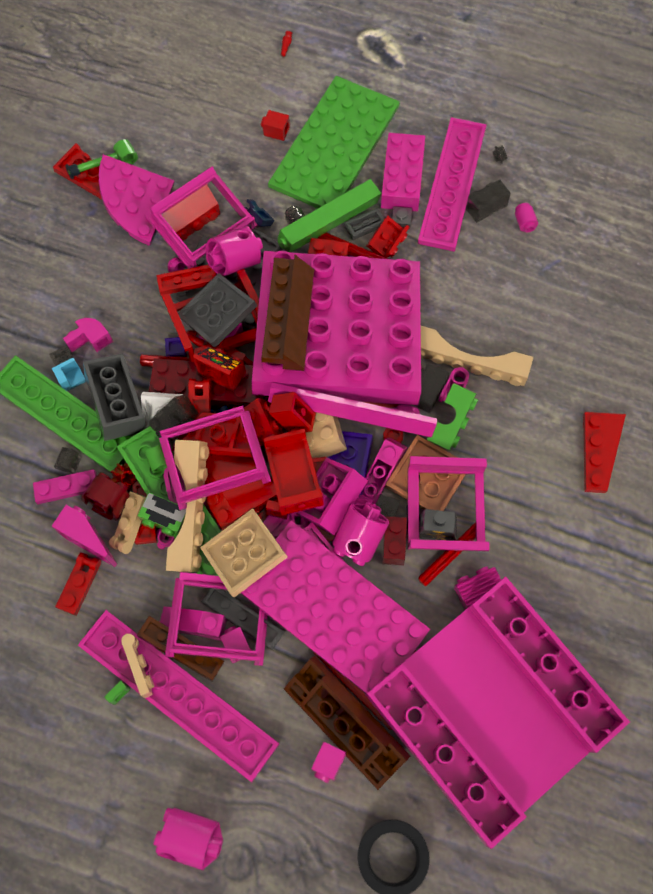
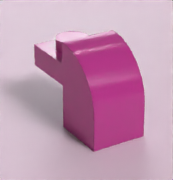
M82 318L75 321L78 328L70 331L63 338L71 352H74L87 342L98 352L113 342L105 327L93 318Z

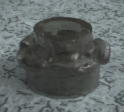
M503 145L495 146V151H492L494 159L502 164L504 160H507Z

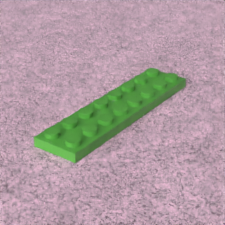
M16 355L0 372V395L111 473V470H114L117 464L122 465L125 459L116 446L132 436L128 435L104 441L96 412Z
M151 425L116 447L145 493L148 495L149 492L169 500L164 480V471L152 473L145 455L148 449L161 445L159 440L161 437L154 426ZM204 504L203 512L205 519L201 527V533L203 534L201 546L221 532ZM200 548L202 562L196 573L218 576Z

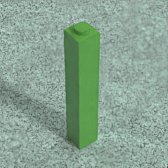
M369 179L282 228L277 238L279 246L285 249V251L292 253L309 243L311 238H318L375 205L382 193L373 181Z

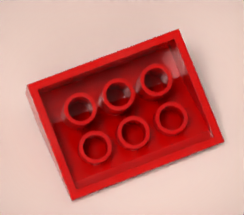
M209 454L208 459H206L208 476L204 485L256 469L254 458ZM271 476V482L265 484L262 483V480H258L206 497L205 502L222 530L226 529L252 508L258 514L266 507L268 500L273 501L277 497Z

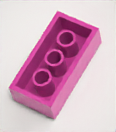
M388 133L381 197L382 209L405 207L412 208V211H418L425 135Z

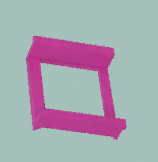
M213 166L150 207L151 217L148 220L188 269L197 267L196 261L207 253V243L192 253L161 214L210 181L242 218L219 235L245 226L250 227L251 230L257 226L255 218L250 215L217 175Z
M243 406L160 431L161 438L159 440L179 510L186 509L188 502L254 481L262 480L263 484L271 482L249 411H244ZM241 416L257 468L183 491L169 438Z
M410 456L407 468L408 550L489 551V542H485L483 472L487 467L486 458ZM419 473L474 474L476 541L419 540Z
M180 572V577L175 579L165 656L174 657V654L178 653L254 661V665L263 666L267 629L264 619L267 620L268 615L260 608L255 651L177 643L184 585L227 590L219 576Z

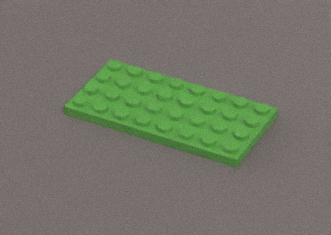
M335 76L271 177L268 187L317 209L348 192L398 110L400 101Z

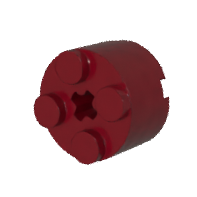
M100 472L83 493L81 500L85 505L89 502L93 506L91 510L109 520H112L114 517V520L117 521L125 508L126 500L130 496L127 492L129 488L121 482H113L108 475Z

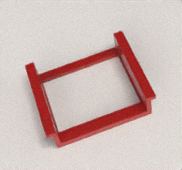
M245 269L237 271L238 283L233 285L257 304V307L251 312L257 324L259 298ZM169 293L162 295L185 352L188 351L191 362H194L193 355L207 346L213 349L219 348L225 352L256 341L257 328L225 338L215 348L208 344L193 349L178 314V311H181L193 298L173 303Z

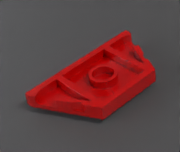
M202 412V413L196 418V420H197V419L204 418V417H207V416H210V415H214V414H217V413H205V412ZM241 416L188 432L182 439L206 442L209 454L253 457Z

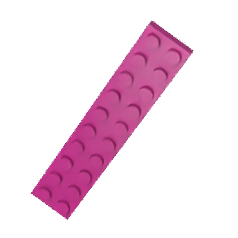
M105 610L78 646L139 693L121 641L122 637L128 633L139 640L138 653L139 655L143 654L147 664L144 667L145 673L151 676L154 683V688H152L153 695L145 699L246 779L253 782L280 744L154 646L137 637L136 632Z

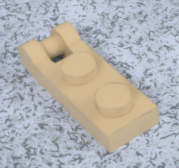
M129 492L130 496L126 500L115 535L109 540L111 548L119 550L124 554H128L132 550L142 521L138 514L146 499L145 496L134 492Z
M125 634L121 640L140 696L147 698L153 695V680L150 675L145 673L144 667L147 666L143 654L139 655L137 650L139 640L132 634Z

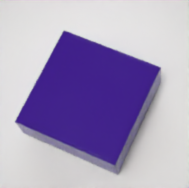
M179 337L165 338L166 356L186 357V352Z

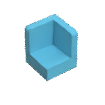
M74 358L52 368L59 384L66 391L86 382Z

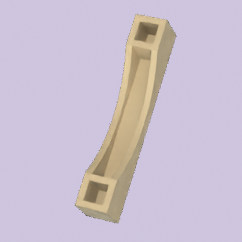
M421 326V359L426 358L436 364H447L454 369L461 367L475 375L490 376L493 380H504L514 386H525L533 361L532 356L518 352L495 357L470 355L450 345L440 336L437 330Z
M175 440L174 462L182 475L186 490L202 486L207 480L206 459L209 457V448L206 442ZM206 497L187 503L185 519L181 530L167 549L166 571L198 572L202 562L200 555V546L203 543L201 527L205 519L203 503Z

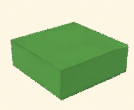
M120 681L104 698L109 703L116 705L131 688L125 682Z

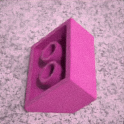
M326 457L316 473L324 505L295 513L312 522L317 527L335 535L350 504L355 503L368 481L355 469Z

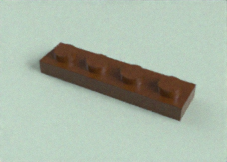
M149 616L137 633V637L165 653L169 627ZM178 633L177 643L197 645ZM175 653L174 657H172L213 682L224 664V661L218 657Z

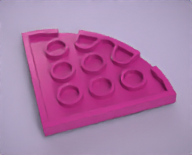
M103 154L99 168V187L106 210L115 223L127 231L131 237L150 246L156 231L148 220L151 217L150 207L170 195L174 186V180Z

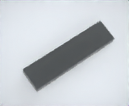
M210 588L201 602L216 613L224 615L228 621L237 627H241L244 632L256 639L259 614L223 589ZM264 619V623L267 624L265 646L273 651L285 631L269 620Z

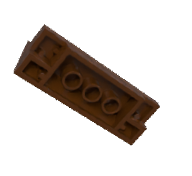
M294 255V259L274 258L261 362L283 364V369L304 371L314 269L297 255Z
M315 655L308 660L304 667L285 686L284 690L340 750L346 752V757L377 790L411 757Z

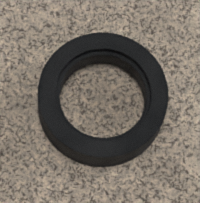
M384 820L369 828L362 837L358 848V865L363 879L375 892L379 894H410L422 884L427 875L430 862L429 850L423 836L412 825L400 820ZM391 832L406 836L412 842L416 851V865L413 872L408 878L397 883H390L380 879L374 873L370 864L372 845L380 836Z

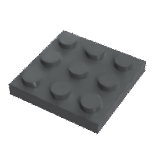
M218 273L178 314L182 321L215 348L257 307V304Z

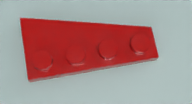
M584 412L585 492L606 493L608 491L626 414Z

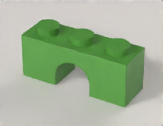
M453 383L445 403L455 408V420L450 424L437 422L432 437H428L427 440L447 450H451L452 447L456 448L461 438L457 435L460 429L466 428L469 418L466 416L469 410L473 411L478 402V399L475 398L477 394Z

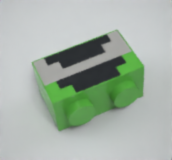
M148 492L138 517L142 520L141 524L152 529L154 526L162 529V533L173 537L174 534L178 535L181 530L186 509L179 510L178 504Z

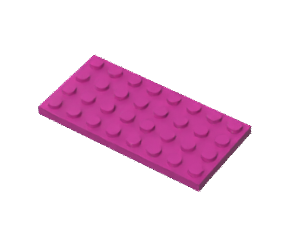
M292 520L276 538V541L288 557L241 592L243 596L364 693L369 692L407 660L430 631V628Z

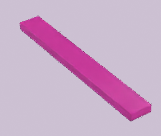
M273 382L268 402H271L273 395L295 392L314 412L432 437L437 425V418Z

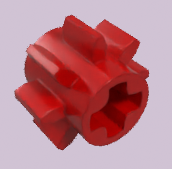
M127 463L124 464V467L117 464V467L111 470L113 475L111 480L115 483L121 482L131 488L134 481H137Z

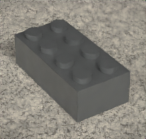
M123 353L84 361V375L104 441L143 431L145 429L144 415Z

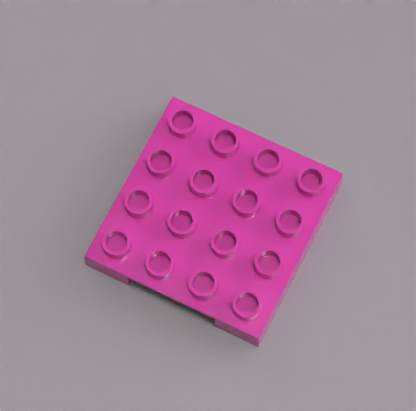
M264 251L252 373V395L269 396L273 382L360 402L418 405L421 395L420 261L379 259L365 256H335L323 253L305 254L287 251ZM294 255H297L314 269L304 371L283 369V364L261 362L274 258L294 259Z
M504 577L365 694L484 845L490 849L496 846L527 817L524 812L586 755L597 753L630 723L507 577Z

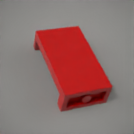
M292 429L287 433L271 434L263 438L281 515L323 506V495L319 487L305 429Z

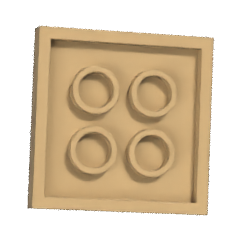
M253 508L200 547L233 597H236L288 557Z

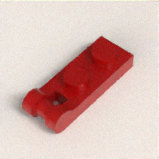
M189 379V422L196 420L202 412L211 413V379H203V381ZM203 389V395H196V390Z
M79 553L76 564L55 606L57 609L77 616L101 565V559L95 557L92 559L88 557V554ZM85 565L89 566L88 572L82 571Z

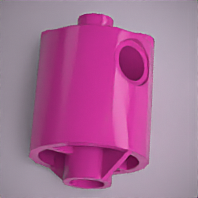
M245 226L210 238L206 245V260L215 273H220L224 277L238 270L260 264V249L263 248V244L259 237L256 238L250 227Z
M366 502L365 505L358 503L350 504L332 541L334 546L333 552L339 556L346 555L352 558V561L360 566L370 562L390 524L389 520L380 513L381 508L370 502Z
M177 808L166 809L163 817V822H165L163 830H159L154 839V845L157 846V855L204 871L209 864L218 858L222 848L223 837L219 822Z

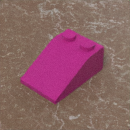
M65 505L52 524V527L63 538L111 566L116 567L115 559L95 526L89 521L91 518L78 506L75 505L72 508Z

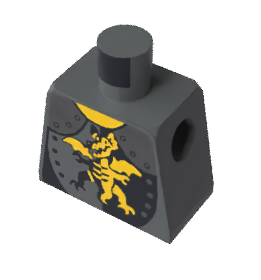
M425 509L419 515V539L456 541L457 517L455 512Z

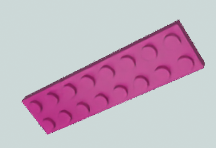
M451 117L418 238V244L455 252L487 124Z

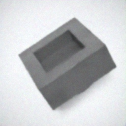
M393 207L392 219L401 227L407 224L410 228L412 208Z

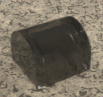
M62 447L54 468L75 474L82 455L73 449Z

